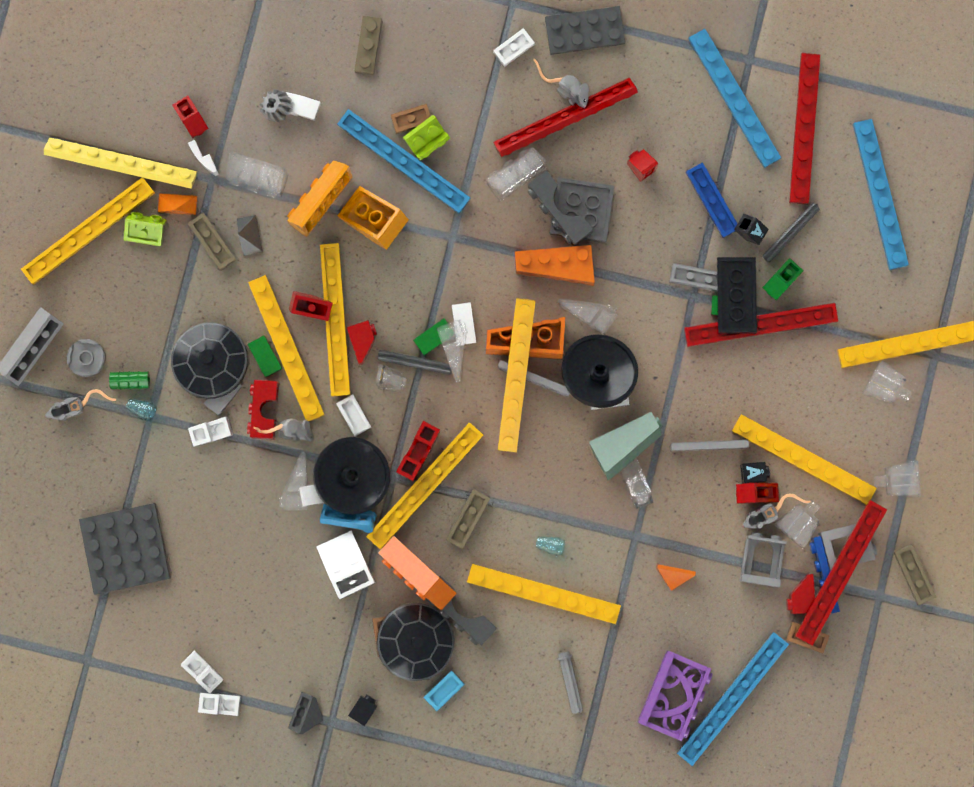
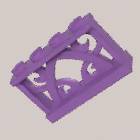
M667 650L637 722L680 741L683 738H687L690 732V727H688L690 720L694 721L698 712L695 709L698 702H702L705 691H703L705 683L709 684L712 678L711 668ZM673 658L681 662H684L689 666H687L681 672L680 669L672 663ZM691 669H697L701 677L698 682H693L692 677L694 675H689L686 679L685 674ZM668 676H672L673 679L677 676L676 681L672 684L666 681ZM681 682L687 701L669 710L668 700L660 690L661 688H673ZM691 688H697L694 697ZM658 700L664 701V711H661L662 706L658 707L656 705ZM688 709L686 717H684L681 713ZM671 716L673 724L676 719H680V728L678 730L669 729L667 717ZM649 717L663 718V727L648 722Z

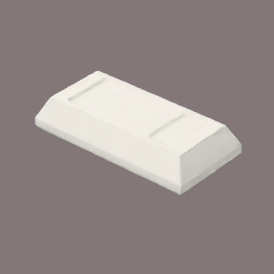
M353 394L336 403L355 437L371 428Z

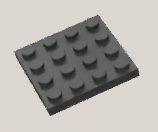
M156 503L79 519L94 595L171 579Z

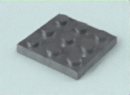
M558 177V187L554 200L557 209L567 216L582 215L593 229V233L584 240L606 243L614 186ZM551 223L550 235H564L560 228L557 230Z

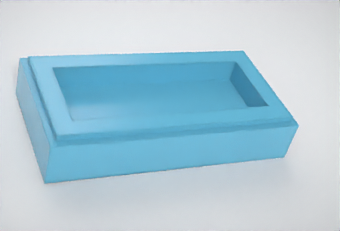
M451 670L423 698L438 711L465 684Z

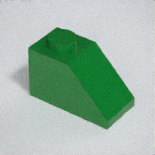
M789 258L762 288L769 296L777 300L804 270Z

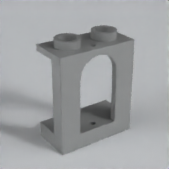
M856 524L818 533L822 538L830 570L837 560L831 540L850 536ZM871 540L858 564L875 560L877 550L875 544L871 543Z
M755 532L747 535L740 582L780 587L784 546L787 544V541H782V537L771 535L770 539L763 538V534ZM760 542H767L773 548L769 578L751 575L754 549Z

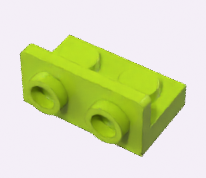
M432 115L406 134L403 139L413 154L419 160L427 158L438 147L443 146L450 139V136L444 131L437 118Z
M132 212L125 218L123 240L161 246L166 219H162L158 215H151L149 217L143 216L139 212Z

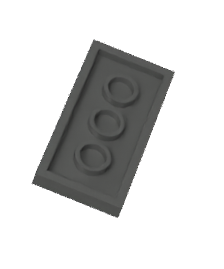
M620 6L545 17L550 55L625 44Z

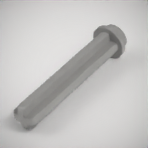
M569 651L559 653L557 660L560 661L571 712L573 714L583 711L571 661L572 655H570Z

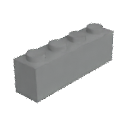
M40 307L0 362V374L19 386L64 323Z

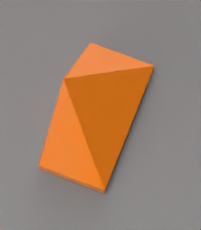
M159 193L158 213L196 215L198 196Z
M656 565L657 571L671 591L696 575L695 571Z

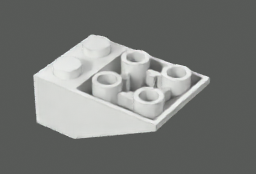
M352 530L317 546V550L339 599L376 583Z

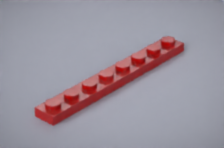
M801 53L789 203L809 204L821 54Z
M627 78L589 96L585 108L578 106L577 103L570 105L494 141V146L501 157L509 155L522 147L545 138L547 135L562 130L566 126L577 123L585 117L596 114L604 108L613 106L623 99L630 98L638 93L637 88L632 80Z
M830 303L757 315L756 334H718V322L685 327L684 333L687 347L836 323L838 322L836 304Z
M871 500L868 501L795 637L813 646L887 511L886 508Z

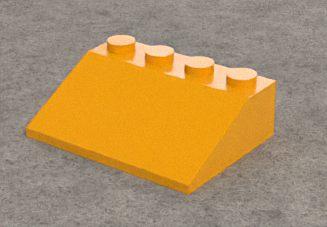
M334 160L331 164L327 163L322 170V176L312 182L310 186L312 189L309 193H304L299 200V206L296 209L293 208L287 215L289 218L287 220L288 224L307 237L353 178L348 165Z

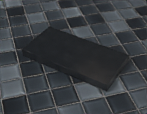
M717 257L718 334L757 333L756 257Z

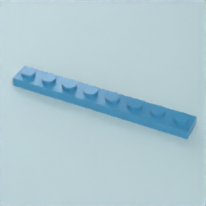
M706 29L688 38L689 42L763 168L780 160L781 156Z
M348 109L337 123V126L460 214L471 199Z
M868 119L853 123V128L888 268L893 270L906 267L909 263L873 120Z
M774 632L769 636L677 752L680 757L691 766L695 764L788 647L789 644Z

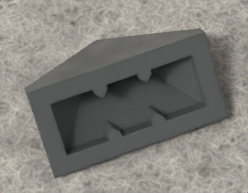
M256 215L237 218L238 235L243 255L263 253Z
M301 692L288 729L303 735L323 721L317 699Z

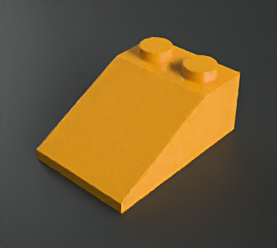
M361 186L357 188L337 215L341 220L386 250L409 220L401 209Z

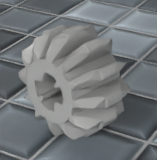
M274 89L272 92L267 91V97H262L264 102L260 103L262 107L260 112L269 121L279 122L280 120H285V115H290L288 111L293 108L290 104L292 100L286 92Z

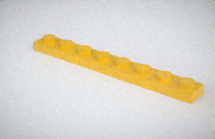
M143 177L21 268L22 272L32 285L36 284L155 194V192Z
M339 243L321 244L323 295L325 300L333 302L329 321H325L331 397L347 396L351 394Z
M264 275L248 282L305 419L310 422L324 416L323 409L267 276Z
M516 298L498 450L517 452L535 300Z
M974 321L838 349L841 368L974 341Z
M742 414L731 431L865 505L871 500L877 489Z
M469 422L374 527L373 532L369 533L366 537L381 550L484 435Z
M472 564L467 583L613 624L617 622L621 605Z

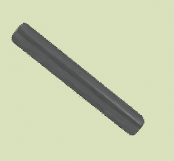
M812 203L763 254V258L767 262H771L820 210L818 205Z
M379 350L378 360L448 375L452 373L453 365L385 350Z

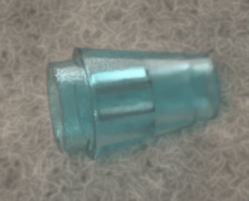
M132 398L128 400L126 409L144 420H152L157 409L152 402Z
M538 536L536 548H540L555 556L558 554L563 555L565 540H562L561 537Z

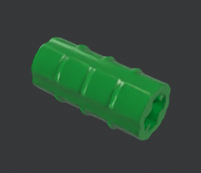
M149 371L110 372L109 386L110 389L120 390L150 388Z

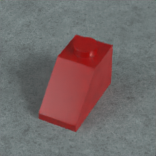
M188 95L172 104L192 138L202 135L209 129Z
M644 149L640 152L638 150L633 152L629 156L630 159L627 163L640 182L654 173L658 167V162Z
M293 291L289 310L293 314L329 321L333 302L314 295Z
M369 320L347 327L359 366L364 364L375 342L374 335H377L374 324L370 325Z
M778 483L736 484L737 504L779 502Z
M807 574L789 594V599H786L787 610H790V614H804L809 611L815 600L813 574Z

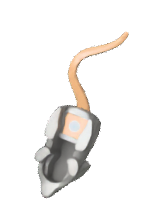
M533 59L544 81L548 83L559 82L560 85L557 92L566 99L568 97L571 105L577 103L578 106L586 107L589 92L588 84L583 83L581 85L580 81L571 75L563 78L547 79L543 75L539 63L536 59Z
M94 389L87 393L83 401L78 397H71L63 402L54 403L45 414V417L67 421V418L82 414L83 407L88 402L92 393H99L111 401H116V399L110 398L101 390Z
M286 419L280 425L270 430H260L258 427H254L259 433L263 434L278 430V436L284 439L293 438L294 441H313L310 423L307 420L301 422L296 419Z
M786 494L775 507L773 504H766L755 511H751L747 515L743 527L760 529L764 525L774 522L778 518L777 512L787 497H793L803 503H810L811 501L803 500L795 494Z

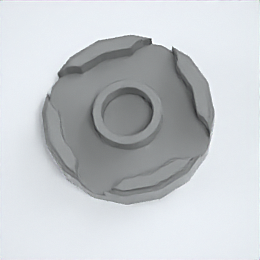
M90 339L77 341L69 348L67 353L68 366L76 375L81 377H92L98 374L103 369L106 361L103 348L96 341Z

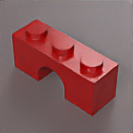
M254 380V384L250 385V396H253V402L249 403L248 414L251 415V422L247 424V434H250L252 439L275 440V432L263 434L259 433L254 427H258L260 430H270L276 427V420L263 417L262 407L267 402H278V381Z
M423 421L396 473L414 482L441 430Z

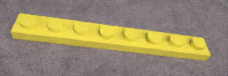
M49 138L44 148V155L190 189H192L197 177V171L187 168H180L60 139Z

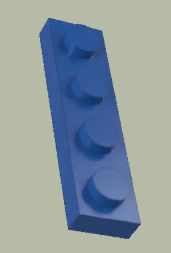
M703 162L686 171L687 177L721 237L724 238L734 233L737 222Z
M818 536L811 538L812 542L809 543L811 553H815L816 561H814V567L816 572L820 573L821 580H819V586L821 589L830 569L822 538ZM838 601L831 613L840 612Z

